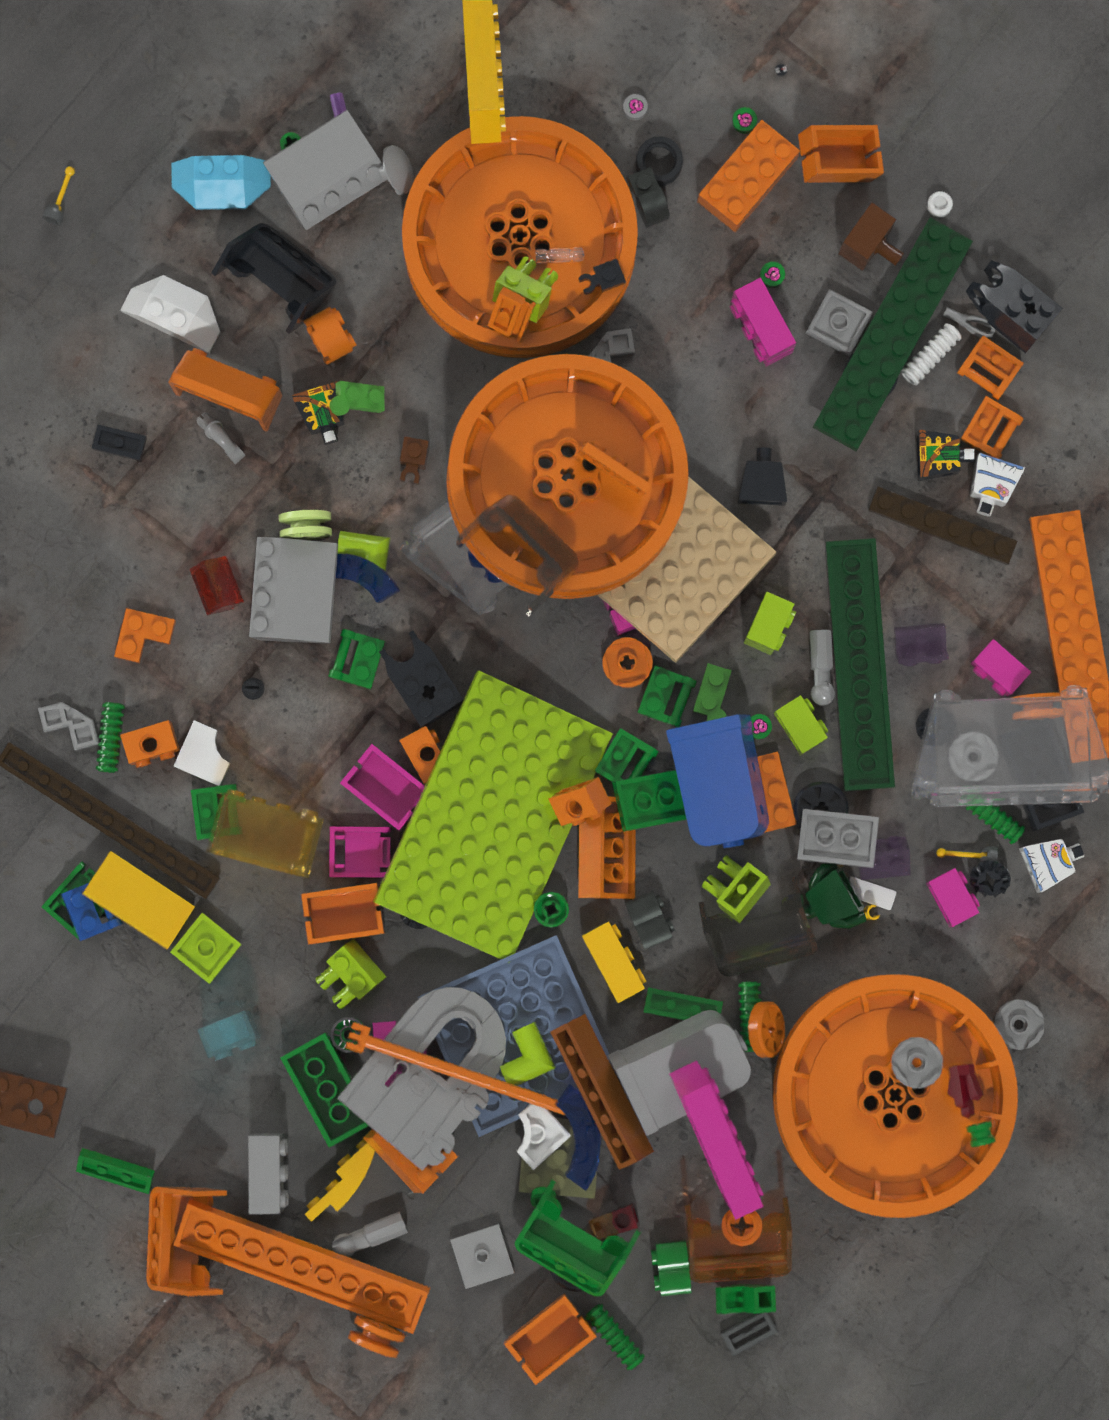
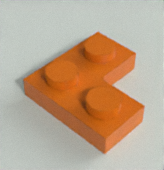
M126 608L114 657L140 663L146 639L170 645L176 620Z

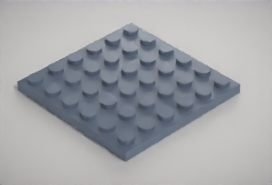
M557 935L434 989L446 987L463 988L475 992L488 1001L496 1010L503 1024L506 1036V1053L503 1064L522 1056L512 1032L533 1022L536 1023L556 1068L519 1085V1087L560 1101L580 1092L550 1031L583 1014H586L606 1056L609 1055ZM453 1018L447 1022L435 1037L445 1061L459 1065L470 1052L475 1041L474 1029L461 1018ZM499 1070L495 1078L505 1081L501 1070ZM486 1089L489 1094L488 1105L484 1110L478 1105L474 1107L481 1113L477 1119L472 1121L478 1136H483L520 1119L519 1114L530 1103Z

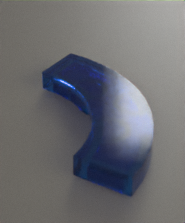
M337 554L336 579L351 580L360 584L370 592L377 603H382L400 591L391 576L377 564L359 556Z
M569 1084L555 1103L569 1120L574 1135L573 1158L565 1176L587 1191L599 1165L601 1134L581 1093Z

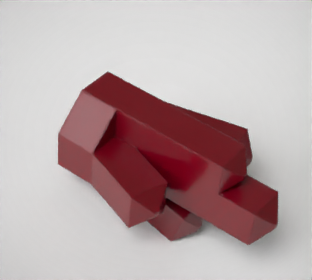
M974 1064L949 1067L947 1095L954 1099L955 1106L961 1109L963 1117L971 1118L975 1114L973 1100L978 1101L983 1096L975 1074Z

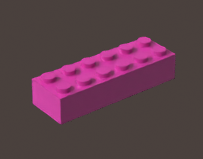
M696 1060L669 1073L721 1195L734 1218L738 1219L764 1207L760 1199L764 1194L754 1178L755 1173L745 1157L746 1152L740 1140L738 1141L737 1131L732 1121L729 1120L728 1110L723 1100L720 1099L719 1089L714 1079L711 1078L706 1067L702 1069Z

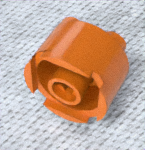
M328 307L303 320L318 352L322 353L326 365L352 352L353 347L357 346L350 332L348 333L347 329L343 330L342 325L345 322L335 307L333 309Z

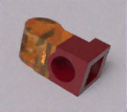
M633 1203L588 1220L592 1235L597 1239L614 1236L638 1228L640 1225Z

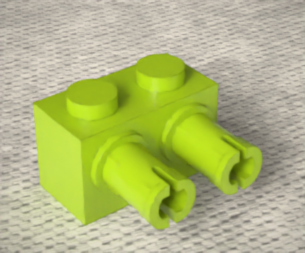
M523 257L516 269L507 266L497 279L492 301H497L498 295L504 286L525 297V301L528 303H536L530 321L537 323L548 308L552 291L551 286L557 281L558 274L553 270L548 275L551 269L545 268L542 275L536 280L529 276L536 268V262L531 259L526 264L529 257Z
M726 855L723 857L724 863L720 861L717 868L734 880L726 887L713 875H709L707 877L708 882L705 880L702 888L718 899L716 902L722 911L740 923L771 884L768 877L749 862L744 867H741Z
M353 939L326 961L330 966L316 977V982L319 984L325 980L320 987L327 990L338 978H341L346 986L334 995L332 1000L336 1003L341 999L342 1001L336 1006L344 1009L355 997L360 1000L371 992L386 976Z

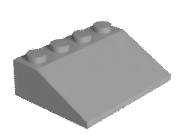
M345 110L263 162L298 222L305 230H308L386 181L382 179L379 172L380 166H383L348 110Z
M257 537L249 637L260 641L331 643L338 554L337 543Z

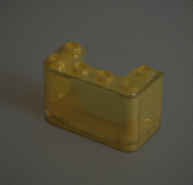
M232 789L227 790V793H221L206 849L207 853L309 878L324 819L318 817V812L301 809L300 813L292 812L289 805L276 803L275 807L266 805V799L252 796L251 800L244 798L245 793Z

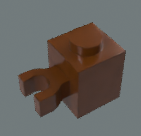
M404 436L400 464L401 466H406V468L401 473L400 482H405L406 475L411 473L415 475L414 484L419 485L420 475L418 469L426 470L430 449L428 440Z

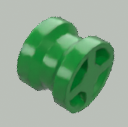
M991 1121L966 1126L967 1132L971 1134L972 1138L970 1141L971 1147L996 1142L995 1136L991 1133Z

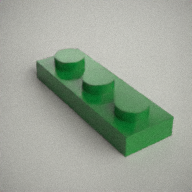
M648 987L644 1013L686 1020L706 1010H714L721 1014L723 1002Z
M82 1148L78 1157L76 1172L149 1194L155 1170Z

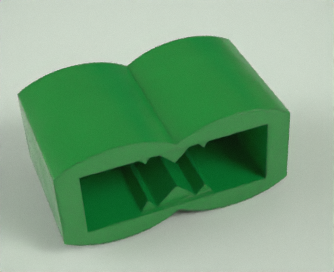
M686 1241L656 1243L655 1249L651 1250L652 1265H657L658 1275H654L655 1291H660L661 1296L692 1293Z

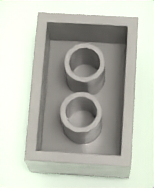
M284 1133L252 1134L248 1136L249 1214H280L289 1204V1192L284 1190V1182L288 1180L289 1175L288 1165H284V1156L288 1154V1139H284Z

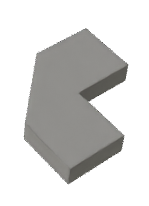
M631 328L606 332L589 356L611 362L612 357L635 354Z
M63 702L38 708L44 733L69 727L75 751L98 745L99 738L93 719Z

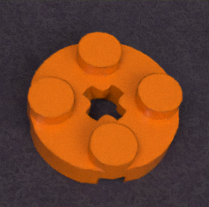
M630 637L620 638L612 642L606 649L602 660L603 671L613 685L622 688H633L642 684L649 677L653 665L652 655L648 647L637 639ZM625 656L635 661V664H632L629 670H626L625 666L621 667L620 662L624 661Z

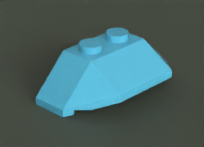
M245 155L192 156L172 163V189L196 210L246 209L271 187V175L263 164L266 160Z

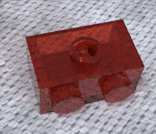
M226 556L204 560L189 569L207 616L229 611L244 602Z

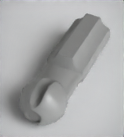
M812 630L809 632L811 670L814 671V686L811 689V697L818 705H828L835 698V689L830 679V670L833 668L831 630Z
M399 1211L364 1225V1228L349 1234H339L332 1242V1249L335 1253L351 1257L357 1251L369 1246H377L408 1233V1230Z

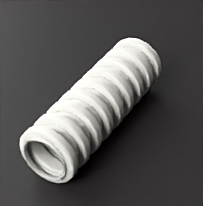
M945 323L944 329H940L938 331L939 334H935L933 340L928 341V346L924 345L923 351H919L917 357L912 358V363L908 362L907 368L901 370L902 375L908 382L918 385L919 379L923 380L924 374H928L930 372L929 369H933L935 363L940 362V357L944 358L945 352H949L951 346L956 345V340H961L960 332L953 325Z

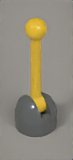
M71 166L65 169L66 176L56 203L47 206L42 217L47 222L55 225H61L64 218V211L60 204L70 177L75 174V169Z
M985 847L980 853L946 851L944 848H939L936 854L940 858L957 856L979 858L981 862L987 860L997 861L998 847Z

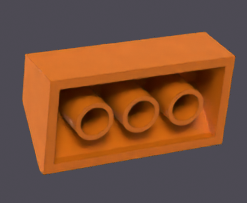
M608 796L611 805L603 810L604 815L594 820L588 817L586 821L579 824L578 898L635 899L636 830L623 832L616 798Z

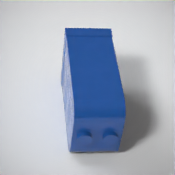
M737 714L666 730L668 743L671 745L689 832L692 839L699 845L713 846L723 844V848L744 845L743 840L758 837L768 828L769 815L750 715Z

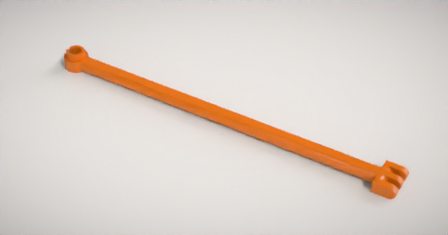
M352 1023L351 1028L359 1031L360 1035L350 1032L348 1038L357 1041V1045L347 1042L346 1049L361 1054L366 1047L597 1126L589 1110L370 1036V1027Z

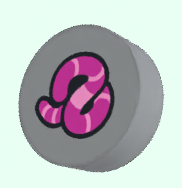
M632 94L624 100L623 112L628 119L640 120L647 113L648 104L643 96Z

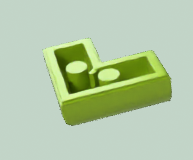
M340 531L337 556L362 560L358 584L384 587L390 538Z
M535 1022L512 1032L522 1056L500 1066V1070L507 1083L519 1086L556 1068Z

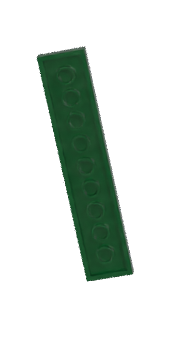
M931 217L929 218L812 428L854 451L858 450L973 242L971 239Z
M876 538L825 542L844 791L895 788Z

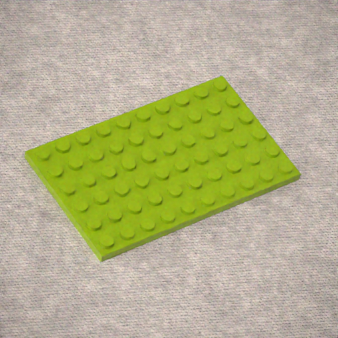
M477 670L373 902L501 960L515 954L534 912L535 902L544 890L572 827V823L561 826L548 799L564 788L594 778L595 769L600 763L613 733Z

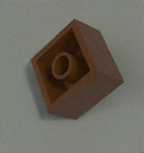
M871 203L844 240L839 255L862 271L874 254L876 255L877 253L896 266L904 252H901L886 241L896 219L874 203Z

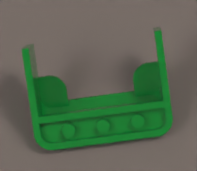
M551 1180L514 1243L515 1248L524 1256L588 1294L602 1296L626 1262L641 1232L636 1229L628 1242L620 1236H608L604 1242L600 1241L560 1217L562 1212L561 1204L556 1198L549 1196L556 1181Z

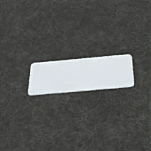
M853 876L850 877V882L861 901L891 910L896 891Z

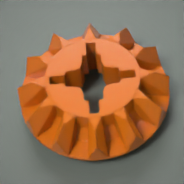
M728 1210L722 1219L721 1225L724 1237L731 1244L740 1247L752 1245L762 1232V1220L759 1214L753 1211L743 1216V1221L745 1225H749V1228H746L743 1236H740L739 1229L731 1226L739 1225L741 1217L735 1219L732 1212Z

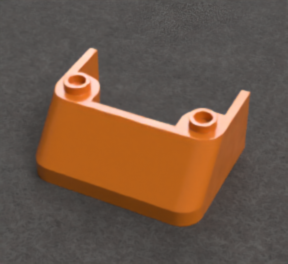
M193 348L192 351L187 350L168 382L177 396H181L182 392L186 391L259 421L264 431L268 432L283 396L280 388L276 386L277 381L266 376L260 379L206 357L207 353L200 349Z
M154 1187L152 1189L149 1199L146 1272L147 1284L151 1290L184 1296L223 1295V1289L209 1287L210 1273L204 1265L198 1264V1254L173 1245L189 1200L192 1199L212 1207L213 1196H227V1190L195 1187Z

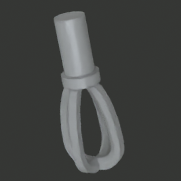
M948 307L943 315L960 323L961 326H964L969 332L979 338L985 336L990 339L995 332V329L987 323L988 319L981 316L962 314ZM968 321L987 326L991 331L989 333L984 332L969 324Z

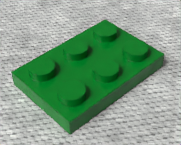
M676 770L612 783L623 832L687 820Z

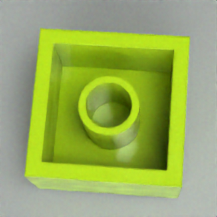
M766 592L744 644L769 655L774 650L779 651L786 637V634L782 633L784 627L789 628L796 614V611L792 610L794 603Z

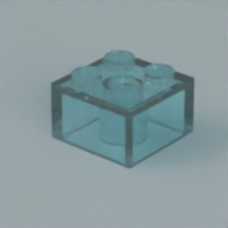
M244 1010L197 1029L208 1058L215 1057L216 1061L233 1055L232 1050L239 1047L240 1051H244L256 1046L255 1040L261 1038L250 1010Z

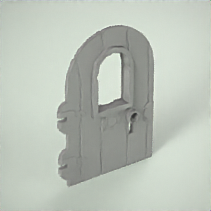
M446 987L433 990L420 997L410 1006L384 1039L393 1044L423 1053L447 1022L453 1018H461L474 1029L475 1041L470 1052L458 1066L495 1078L500 1070V1066L503 1064L506 1053V1036L503 1024L496 1010L487 1000L475 992L463 988ZM374 1051L337 1099L423 1171L428 1164L434 1166L443 1163L446 1157L440 1152L441 1149L450 1154L455 1144L452 1135L453 1131L462 1120L467 1122L478 1118L481 1113L474 1107L478 1105L484 1110L488 1105L489 1094L486 1088L451 1076L445 1080L440 1075L437 1076L430 1069ZM400 1064L403 1067L402 1073L396 1075V1078L387 1087L385 1082L397 1070V1065Z

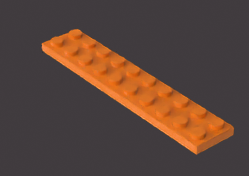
M1080 510L1030 517L1029 522L1058 693H1064V700L1060 701V707L1065 709V716L1062 718L1070 764L1109 758V680Z
M192 1199L187 1204L173 1245L412 1334L415 1331L430 1291L428 1286Z

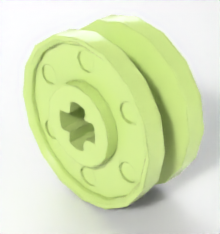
M299 510L281 513L279 515V522L291 527L279 531L280 538L317 540L331 537L332 529L320 526V523L331 520V512L324 510Z

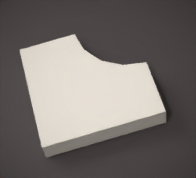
M193 721L174 767L221 786L230 763L224 760L217 750L216 736L218 731Z
M530 1104L519 1114L524 1125L525 1134L517 1153L534 1170L571 1135L549 1110Z

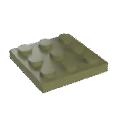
M556 1118L571 1136L534 1170L522 1158L519 1192L531 1193L535 1188L547 1187L550 1181L554 1180L556 1183L552 1190L556 1192V1195L595 1199L600 1131L597 1126L577 1119Z

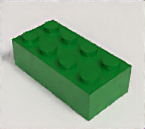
M327 1032L280 1057L329 1148L369 1126L337 1099L350 1083L352 1077Z

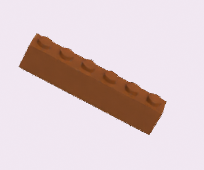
M586 1014L550 1031L618 1169L620 1170L634 1164L653 1153L654 1150Z

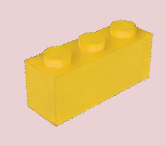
M607 922L582 936L617 1003L645 989L643 984L647 981L641 970L637 969L635 971L631 961L634 960V957L628 946L623 948L618 940L622 938V935L616 924L611 926Z

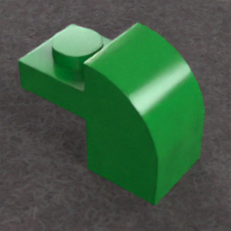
M739 1284L715 1287L717 1314L776 1312L775 1286Z

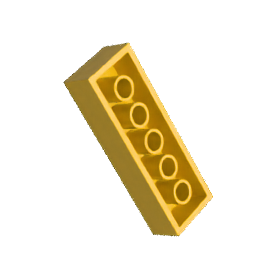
M462 0L471 144L501 142V132L506 131L505 116H500L505 115L504 97H499L504 95L502 78H497V76H502L501 59H496V57H501L500 40H495V38H500L499 22H494V20L498 19V5L492 4V0Z

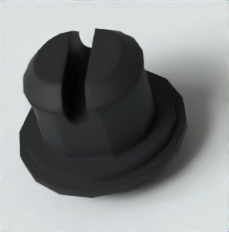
M248 678L242 685V692L248 699H258L264 693V684L258 678Z

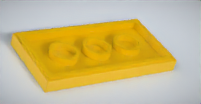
M112 851L108 853L82 895L166 950L170 947L195 908L194 905Z

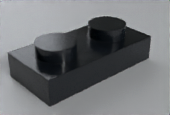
M98 424L92 449L141 461L147 437Z

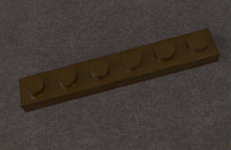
M879 486L868 509L872 513L1005 565L1009 564L1018 542Z

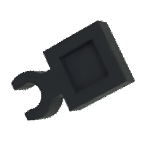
M617 258L593 267L594 275L582 274L578 278L579 283L583 281L591 283L589 288L583 289L584 295L591 294L595 287L600 286L602 292L626 284Z

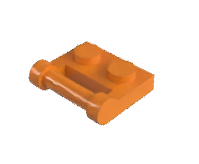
M982 336L957 373L962 377L965 375L986 389L998 401L1024 363L985 336ZM973 362L977 363L1002 380L1001 384L997 386L970 366Z
M985 396L960 440L985 455L1001 459L1003 456L1001 452L1015 428L1020 426L1024 419L1012 410ZM1004 417L1008 422L992 448L987 445V442L1001 418Z

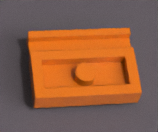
M503 286L487 326L508 337L511 335L516 337V341L520 343L536 303H528L525 301V297Z

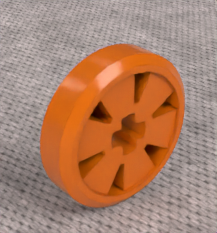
M772 1001L758 1002L753 1007L748 1020L750 1045L755 1054L761 1058L777 1056L785 1039L783 1014L778 1005Z

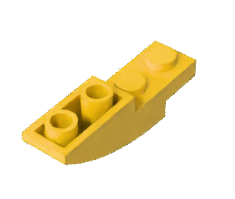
M364 1139L356 1145L359 1151L352 1157L347 1154L337 1163L340 1168L336 1173L342 1180L340 1182L337 1179L332 1181L325 1188L328 1193L322 1199L316 1196L306 1205L309 1211L305 1215L311 1222L330 1204L338 1212L359 1188L375 1155V1150Z

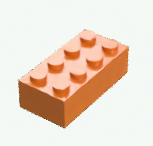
M761 120L699 193L697 202L736 233L798 159L800 150Z

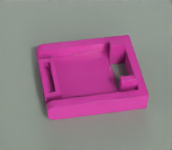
M330 827L329 877L384 878L386 872H380V868H388L390 865L391 837H381V833H390L391 827ZM336 840H345V865L335 864Z

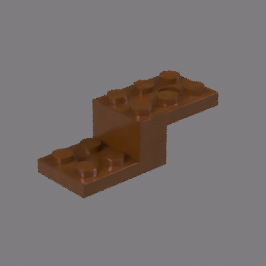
M0 1069V1125L55 1138L68 1088L24 1077V1074ZM34 1099L40 1100L43 1104V1109L39 1114H34L30 1111L29 1105Z

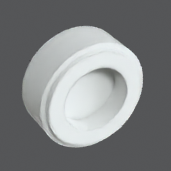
M942 191L933 193L927 202L929 213L937 218L948 215L953 206L950 195Z

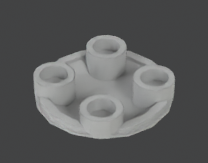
M394 145L388 146L383 150V166L379 168L380 175L383 180L389 181L398 195L406 194L410 191L414 182L412 165L402 149Z

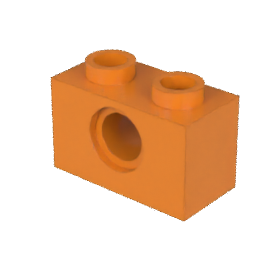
M169 720L120 735L128 763L130 765L136 764V768L150 765V760L160 757L161 761L175 757V752L180 751L172 722ZM156 739L157 748L152 752H147L145 749L146 741Z
M424 726L402 738L400 742L423 784L426 785L440 754V750L436 745L440 740L434 729L429 731ZM431 748L434 750L435 756L431 761L421 759L420 754L423 749Z
M599 777L564 788L548 799L561 826L569 823L576 826L586 821L588 817L591 820L597 819L604 815L603 810L611 805V801Z

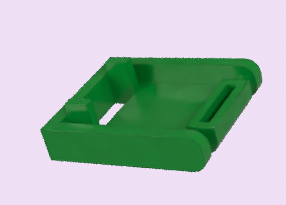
M83 861L77 865L41 906L78 940L79 938L74 926L69 924L56 911L62 904L65 906L61 896L62 893L89 883L95 872L91 868L84 874L81 873L86 866ZM93 902L97 914L101 918L105 911L101 906Z

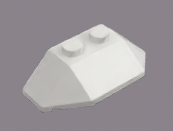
M164 275L131 288L120 310L210 354L220 334V329L208 296Z

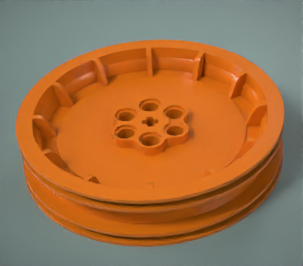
M524 116L505 117L506 131L501 132V142L471 144V131L469 127L446 141L426 161L415 178L406 200L402 221V243L406 267L413 289L424 309L443 330L465 345L488 354L509 358H531L556 353L579 343L595 332L614 312L626 292L634 268L638 236L637 217L632 195L623 175L612 159L596 143L580 132L551 120ZM515 209H522L525 215L521 218H515L511 213ZM542 219L547 222V226L543 229H538L534 226V222ZM496 222L502 223L504 229L500 232H495L491 229L492 224ZM517 234H523V242H517ZM539 244H546L549 250L546 253H539L535 248ZM496 247H503L506 253L503 256H496L493 254V250ZM529 257L528 261L533 259L536 262V268L529 275L530 277L538 280L544 269L550 268L551 271L548 275L554 270L558 274V279L551 286L552 291L548 308L537 323L529 321L524 337L519 343L516 341V337L512 335L508 337L487 325L496 303L492 299L497 279L507 266L516 269V259ZM617 258L626 284L602 292L600 286L595 287L591 294L584 295L583 289L589 288L591 283L589 281L579 283L578 278L582 274L594 275L593 267Z
M575 354L549 355L522 362L502 372L486 384L472 399L460 418L452 439L447 466V496L451 515L462 540L470 552L487 570L507 584L530 594L556 599H577L599 595L622 586L644 571L660 554L676 527L684 507L688 488V460L685 444L680 429L663 400L650 386L626 369L602 359ZM595 441L606 449L605 454L611 458L618 456L627 462L626 468L632 472L639 470L648 476L649 480L647 482L652 484L647 494L638 495L597 467L591 471L586 470L582 463L587 460L577 454L582 445L586 442L591 444ZM569 447L574 451V455L565 457L561 453V449ZM543 458L549 459L552 466L550 468H542L538 461ZM570 473L571 478L564 481L562 479L563 475ZM541 483H546L551 487V491L549 493H542L538 490L537 486ZM585 485L592 486L595 493L589 496L585 495L582 492V487ZM565 496L569 497L573 504L570 507H564L560 504L559 499Z
M911 975L865 977L843 984L819 998L800 1016L787 1035L777 1059L773 1078V1108L776 1124L783 1144L796 1166L816 1187L834 1200L854 1210L881 1217L907 1218L926 1215L945 1209L968 1196L989 1177L1000 1162L1010 1142L1017 1115L1018 1088L1014 1065L1008 1048L992 1021L976 1004L958 991L942 983ZM911 1037H922L932 1041L939 1048L943 1057L940 1077L933 1084L925 1087L924 1091L920 1094H915L911 1087L903 1085L895 1077L891 1065L894 1049L902 1041ZM914 1058L912 1065L915 1068L919 1067L921 1060ZM974 1064L975 1074L983 1096L978 1101L973 1100L975 1114L971 1118L963 1117L961 1109L955 1106L954 1099L947 1095L949 1067ZM877 1070L881 1074V1081L877 1085H872L868 1079L869 1074ZM891 1089L894 1091L896 1089L899 1090L897 1094L900 1097L899 1100H889L891 1097L889 1091ZM868 1096H873L876 1099V1106L872 1110H867L864 1107V1099ZM911 1105H917L920 1110L919 1116L916 1119H910L907 1115V1110ZM887 1113H893L896 1118L895 1124L891 1127H886L883 1124V1117ZM991 1121V1133L995 1136L996 1142L971 1147L970 1141L972 1138L971 1134L967 1132L966 1126Z

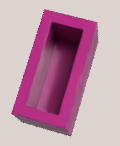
M994 639L971 662V665L974 667L973 672L981 679L987 678L993 683L991 687L1001 696L1004 694L1007 697L1012 695L1031 673L1030 670Z
M956 868L926 882L949 928L978 914L977 908L980 906L976 896L973 893L969 894L965 885L968 882L962 871L957 872Z

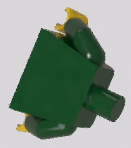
M823 863L815 870L808 883L809 891L805 894L809 904L799 909L801 916L806 922L817 916L822 925L829 924L833 928L845 929L865 923L866 919L877 920L880 915L870 916L869 910L876 907V905L864 907L842 868L844 865Z

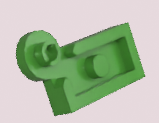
M346 381L336 383L337 396L330 401V409L335 415L342 416L349 409L376 413L385 411L383 386Z
M707 664L693 712L707 715V721L727 717L720 707L732 670Z

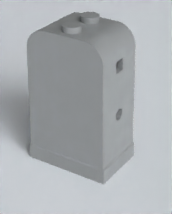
M714 1010L703 1011L627 1048L607 1055L647 1136L658 1131L659 1128L687 1115L669 1073L697 1060L702 1069L705 1067L708 1069L711 1078L714 1079L720 1093L718 1094L720 1098L745 1085L751 1074L749 1062L744 1054V1051L748 1049L743 1038L739 1036L736 1029L733 1030L719 1012Z

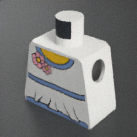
M979 453L974 463L970 492L971 497L980 499L977 513L991 516L994 505L1004 507L1025 467Z
M1063 839L1019 848L1037 893L1047 890L1075 873L1072 862L1084 857L1079 843L1066 848Z

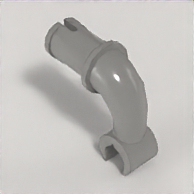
M202 413L201 415L204 419L200 416L197 418L198 426L204 430L205 435L209 439H213L225 450L224 453L236 465L246 455L232 442L223 429L221 422L214 420L209 413Z

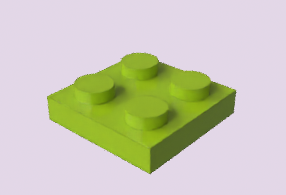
M201 913L170 953L207 983L211 984L242 944L208 916Z

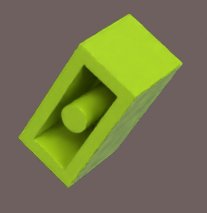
M801 695L773 713L800 756L828 738L826 735L828 732L827 727L821 719L816 720L812 714L815 711L813 705L808 698L803 699Z

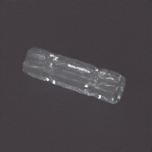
M582 247L573 248V250H570V248L549 249V251L538 249L535 251L536 263H547V261H550V263L570 262V260L580 262L584 260V249Z

